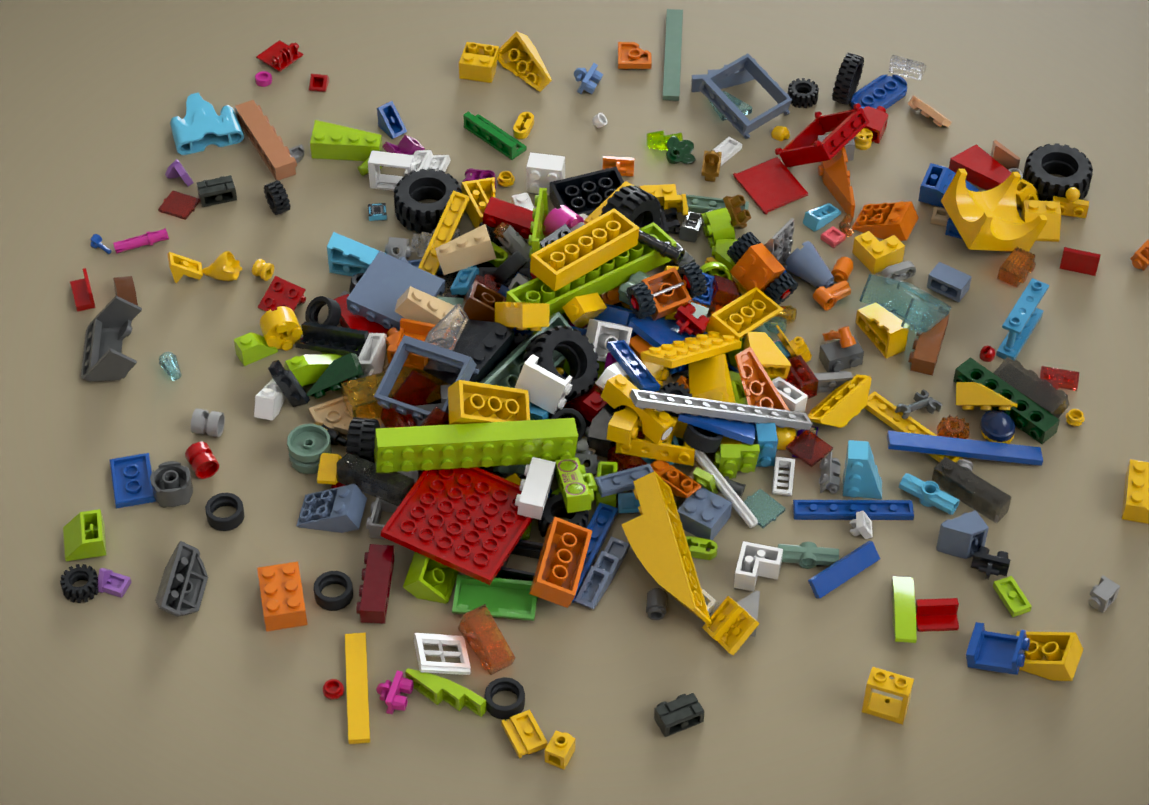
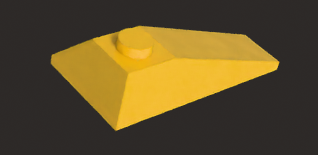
M516 31L499 48L498 61L500 64L536 90L541 92L552 81L541 57L527 35Z

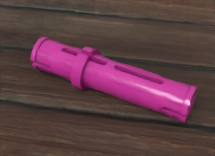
M166 228L159 231L151 233L148 231L140 236L113 242L117 254L145 245L151 246L154 245L153 243L168 240L169 237Z

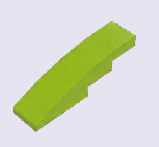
M893 576L892 603L895 642L916 643V606L913 578Z
M410 668L405 670L406 678L414 682V689L436 705H439L444 700L458 711L466 706L480 717L487 712L486 700L468 688L431 673H424Z

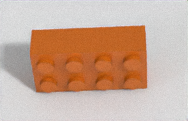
M558 517L553 518L547 529L529 594L566 608L569 607L576 595L592 530Z

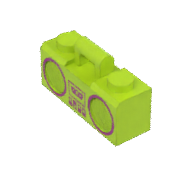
M577 457L555 460V475L567 513L591 510V501H594L593 491L597 490L593 474L586 473L584 464L581 465Z

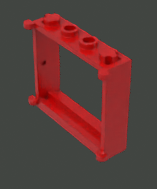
M859 103L854 104L853 110L821 116L822 113L818 111L815 112L816 119L785 148H776L775 153L780 155L787 168L831 160L870 122L863 109L860 108L861 105ZM831 132L822 142L817 140L818 135Z

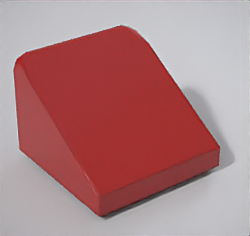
M311 74L309 91L326 92L329 83L328 75Z

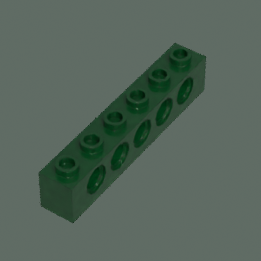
M971 357L955 369L953 382L980 383L1018 404L1017 407H1011L1010 411L999 410V407H992V409L1006 413L1013 420L1015 426L1031 436L1032 439L1044 444L1057 433L1060 422L1057 417Z

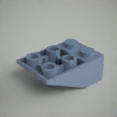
M356 484L306 494L296 526L299 528L340 533L358 530L367 497Z

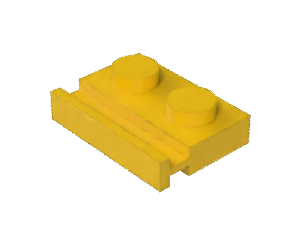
M530 709L514 715L506 721L501 720V725L519 758H522V755H529L547 747L548 742Z

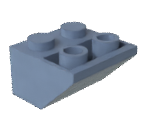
M976 510L964 513L952 520L948 519L940 526L936 549L938 552L964 559L973 557L974 551H977L979 546H985L989 527Z

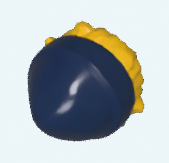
M997 410L988 411L982 416L980 427L984 439L989 440V442L1006 444L1012 441L1015 433V424L1010 416Z

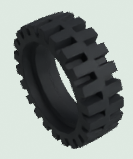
M847 53L844 57L834 83L833 101L845 105L850 104L861 79L864 66V58L862 56Z

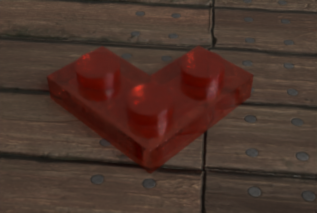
M1041 366L1037 399L1056 402L1058 388L1077 391L1079 372Z

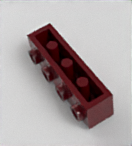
M370 544L369 551L365 552L364 564H366V568L362 569V581L364 583L359 587L361 602L357 601L356 613L360 614V621L363 623H386L395 562L394 545Z

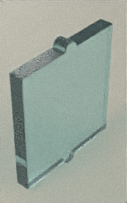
M761 489L752 496H747V500L744 501L745 505L757 518V524L762 528L772 521H776V518L786 510L785 507Z

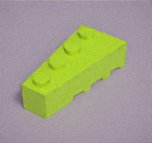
M315 120L310 141L311 156L313 159L365 161L370 157L371 151H383L382 135Z

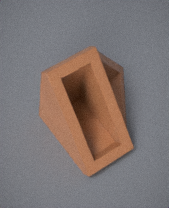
M994 140L991 157L1008 170L1011 168L1018 169L1020 158L997 140Z

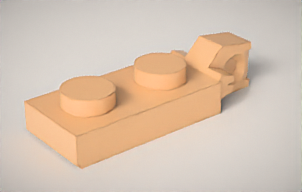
M913 95L908 102L912 109H921L920 113L927 118L930 116L934 118L932 122L940 127L942 125L950 126L952 121Z

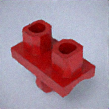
M690 303L684 307L680 306L674 315V318L677 320L676 324L680 327L678 333L682 335L686 332L689 335L694 334L695 336L697 334H704L709 319L704 315H701L698 319L694 317L693 314L696 309Z

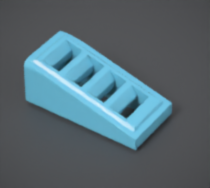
M827 203L805 212L803 224L811 230L817 231L840 216L842 211Z

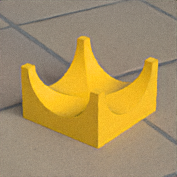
M958 169L941 202L968 249L1029 252L1048 220L1045 215H1038L1035 220L1029 223H1025L1021 219L1016 206V191L1021 178L1019 172H1012L1003 183L993 189L974 192L966 188V170Z

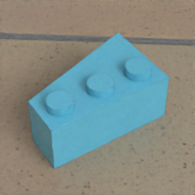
M333 232L327 245L329 273L352 277L358 273H365L379 253V250Z
M848 440L843 473V496L882 499V479L879 476L878 467L875 465L874 456L868 441Z

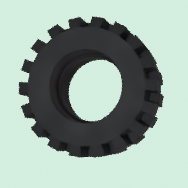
M354 417L351 420L346 444V457L349 466L375 467V429L380 428L378 419Z
M558 492V495L551 494L550 498L547 497L541 520L538 519L540 534L542 537L546 536L547 529L554 517L569 518L570 520L566 521L587 528L589 511L567 513L561 492Z

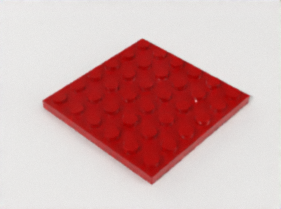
M478 467L424 470L381 530V537L490 585L534 518L517 514L518 506H515L517 494L522 493L520 485Z

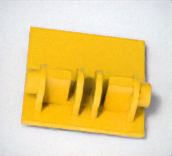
M776 325L779 330L777 336L791 354L792 360L796 366L800 364L803 370H805L803 364L809 362L812 355L804 339L797 336L789 342L780 327Z

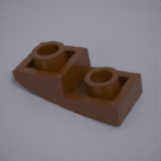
M132 276L114 277L116 296L138 306Z

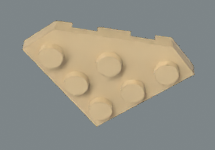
M363 390L309 408V414L315 424L321 426L324 424L345 435L348 434L350 422L354 417L378 419Z

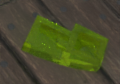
M664 130L647 133V147L657 150H668L666 144L669 138L676 136L679 141H682L683 135L682 133L665 135Z

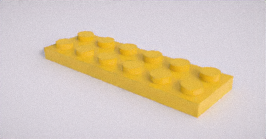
M708 331V334H697L696 337H687L683 341H673L672 344H662L658 348L651 347L649 350L641 352V360L672 369L740 349L742 341L734 339V336L731 335L722 336L717 331Z

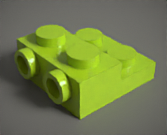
M720 444L719 451L715 452V462L713 464L723 477L728 476L729 479L736 478L737 472H755L760 453L759 444Z

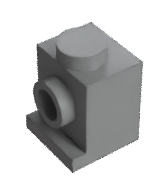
M1102 575L1099 585H1095L1090 591L1091 598L1088 601L1090 606L1104 613L1117 598L1120 586Z

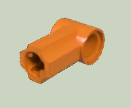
M846 280L840 281L828 288L821 286L813 293V299L824 310H830L838 300L851 294V288Z

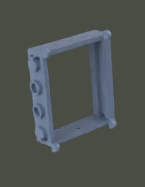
M748 53L704 78L699 86V90L745 139L750 138L748 133L782 113L785 115L790 114L788 109L792 99ZM744 68L778 103V105L751 121L716 85L719 81Z
M404 335L374 397L377 399V403L385 409L394 408L395 411L402 415L408 413L417 420H428L432 425H449L448 398L440 415L394 400L389 398L388 395L409 352L461 369L456 381H469L473 373L478 374L477 364L469 356Z

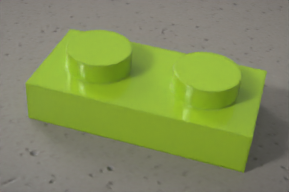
M696 467L693 472L694 480L701 487L717 494L718 490L714 475Z
M1012 576L994 581L993 588L1012 617L1031 611V604Z

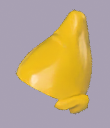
M225 251L216 258L214 263L203 268L202 272L204 275L217 280L234 281L238 279L239 273L243 269L240 266V261L235 260L230 251Z

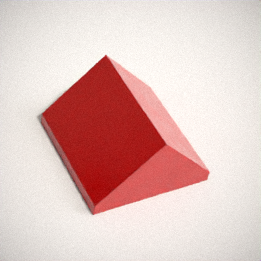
M1064 247L1059 269L1096 276L1101 254Z

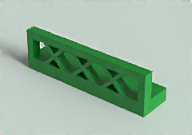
M469 111L463 115L465 129L509 159L513 160L527 150V146L481 115L477 114L474 116Z

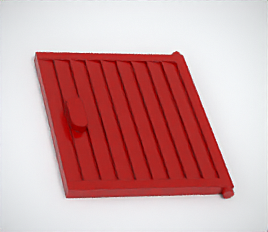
M778 157L733 174L737 182L764 214H768L772 210L808 196V192Z

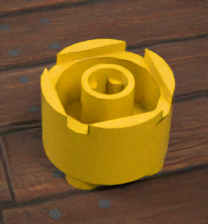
M280 306L277 307L278 310L271 311L270 309L263 314L260 319V328L269 347L273 346L277 349L288 351L300 339L303 331L293 310Z

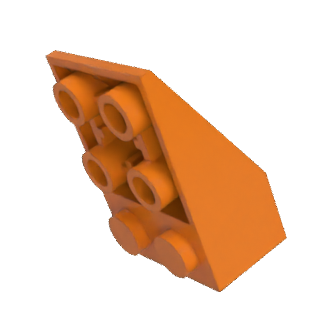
M912 201L867 204L862 208L852 229L862 233L870 231L875 237L881 239L895 235L900 241H907L919 217Z

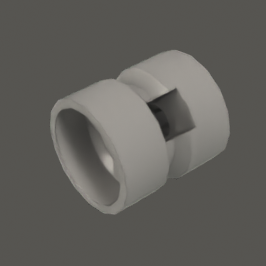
M196 408L191 419V432L202 435L207 432L208 436L220 437L225 424L224 413L217 411L209 413L208 410Z

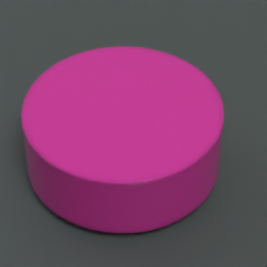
M267 71L258 72L255 75V82L261 87L269 86L272 83V75Z

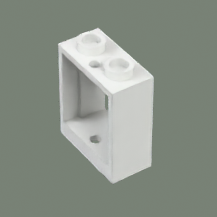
M371 151L368 160L370 188L394 191L397 183L403 178V176L380 174V166L407 169V175H410L412 171H416L413 155Z

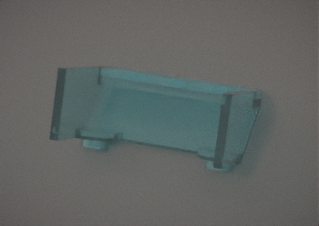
M869 274L859 300L867 304L876 302L889 312L904 318L901 327L912 329L911 331L917 334L928 332L948 316L952 308L915 285L874 274Z

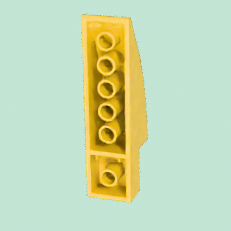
M654 471L633 481L635 486L633 492L640 503L638 509L641 516L621 525L636 556L655 581L676 601L707 625H710L712 622L671 487Z

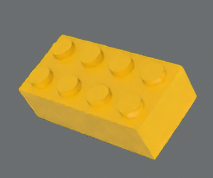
M458 380L448 387L449 425L530 420L528 390Z

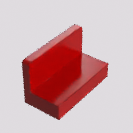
M86 268L82 269L84 279L70 281L77 312L95 308Z
M958 598L916 599V625L918 632L954 631L959 629L957 618Z

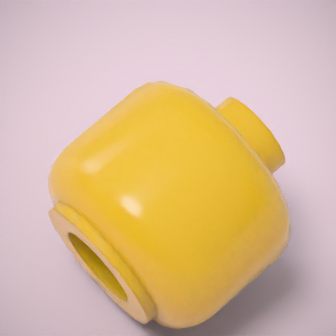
M775 126L771 132V137L778 141L789 139V130L784 126Z

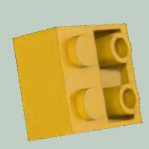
M466 42L459 61V78L492 83L496 73L499 46Z

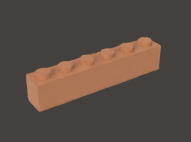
M251 100L234 106L239 124L274 178L279 181L296 175V159L291 157L288 147L283 145L282 138L277 136L274 126H271L268 117L263 115L260 105L257 106L255 101Z

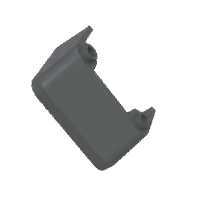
M115 296L90 322L85 334L81 369L82 379L88 382L119 381L122 378L124 379L128 372L137 364L136 360L121 354L122 341L131 334L133 329L131 326L132 320L142 311L141 307Z

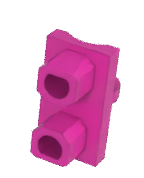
M397 670L393 682L386 680L385 683L378 684L376 691L380 695L379 699L385 701V704L388 706L387 714L393 715L394 709L405 711L408 697L401 696L400 693L411 694L414 682L404 678L403 672Z

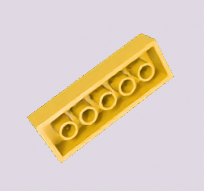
M614 208L531 254L530 272L552 290L557 291L638 244L639 227Z

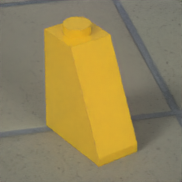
M598 292L574 297L562 307L572 324L578 328H583L589 323V319H594L607 309Z
M747 331L743 344L744 350L751 346L770 378L781 377L782 379H787L791 364L766 332Z

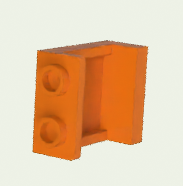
M401 318L400 330L395 342L387 348L388 363L390 364L404 335L435 345L438 339L437 325ZM409 352L403 366L423 370L428 364L429 358Z

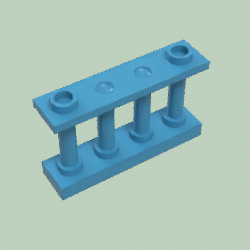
M1033 278L1031 279L1002 325V328L1009 330L998 348L996 356L1010 362L1015 361L1043 315V310L1036 307L1048 290V284Z

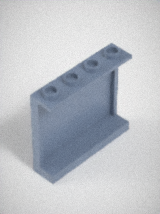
M379 251L347 297V310L353 314L363 316L371 322H376L386 329L395 327L399 331L400 320L404 317L395 312V307L400 296L410 286L434 297H437V295L442 296L445 291V280Z

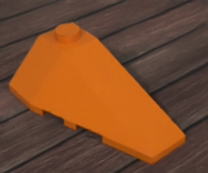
M751 346L736 354L735 359L748 405L789 410Z

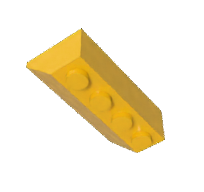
M755 287L711 314L705 331L707 333L708 331H717L719 335L734 336V339L739 340L747 334V331L752 332L780 314L783 308Z

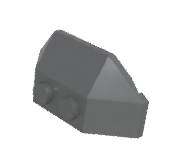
M182 541L178 543L164 569L155 599L159 609L177 617L199 611L208 580L207 572L200 558L199 549Z

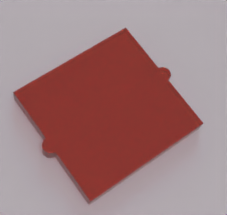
M172 190L169 196L164 199L158 211L186 220L195 211V207L200 202V199Z
M805 430L799 436H795V439L786 446V449L807 465L813 467L830 453L833 447L811 431Z

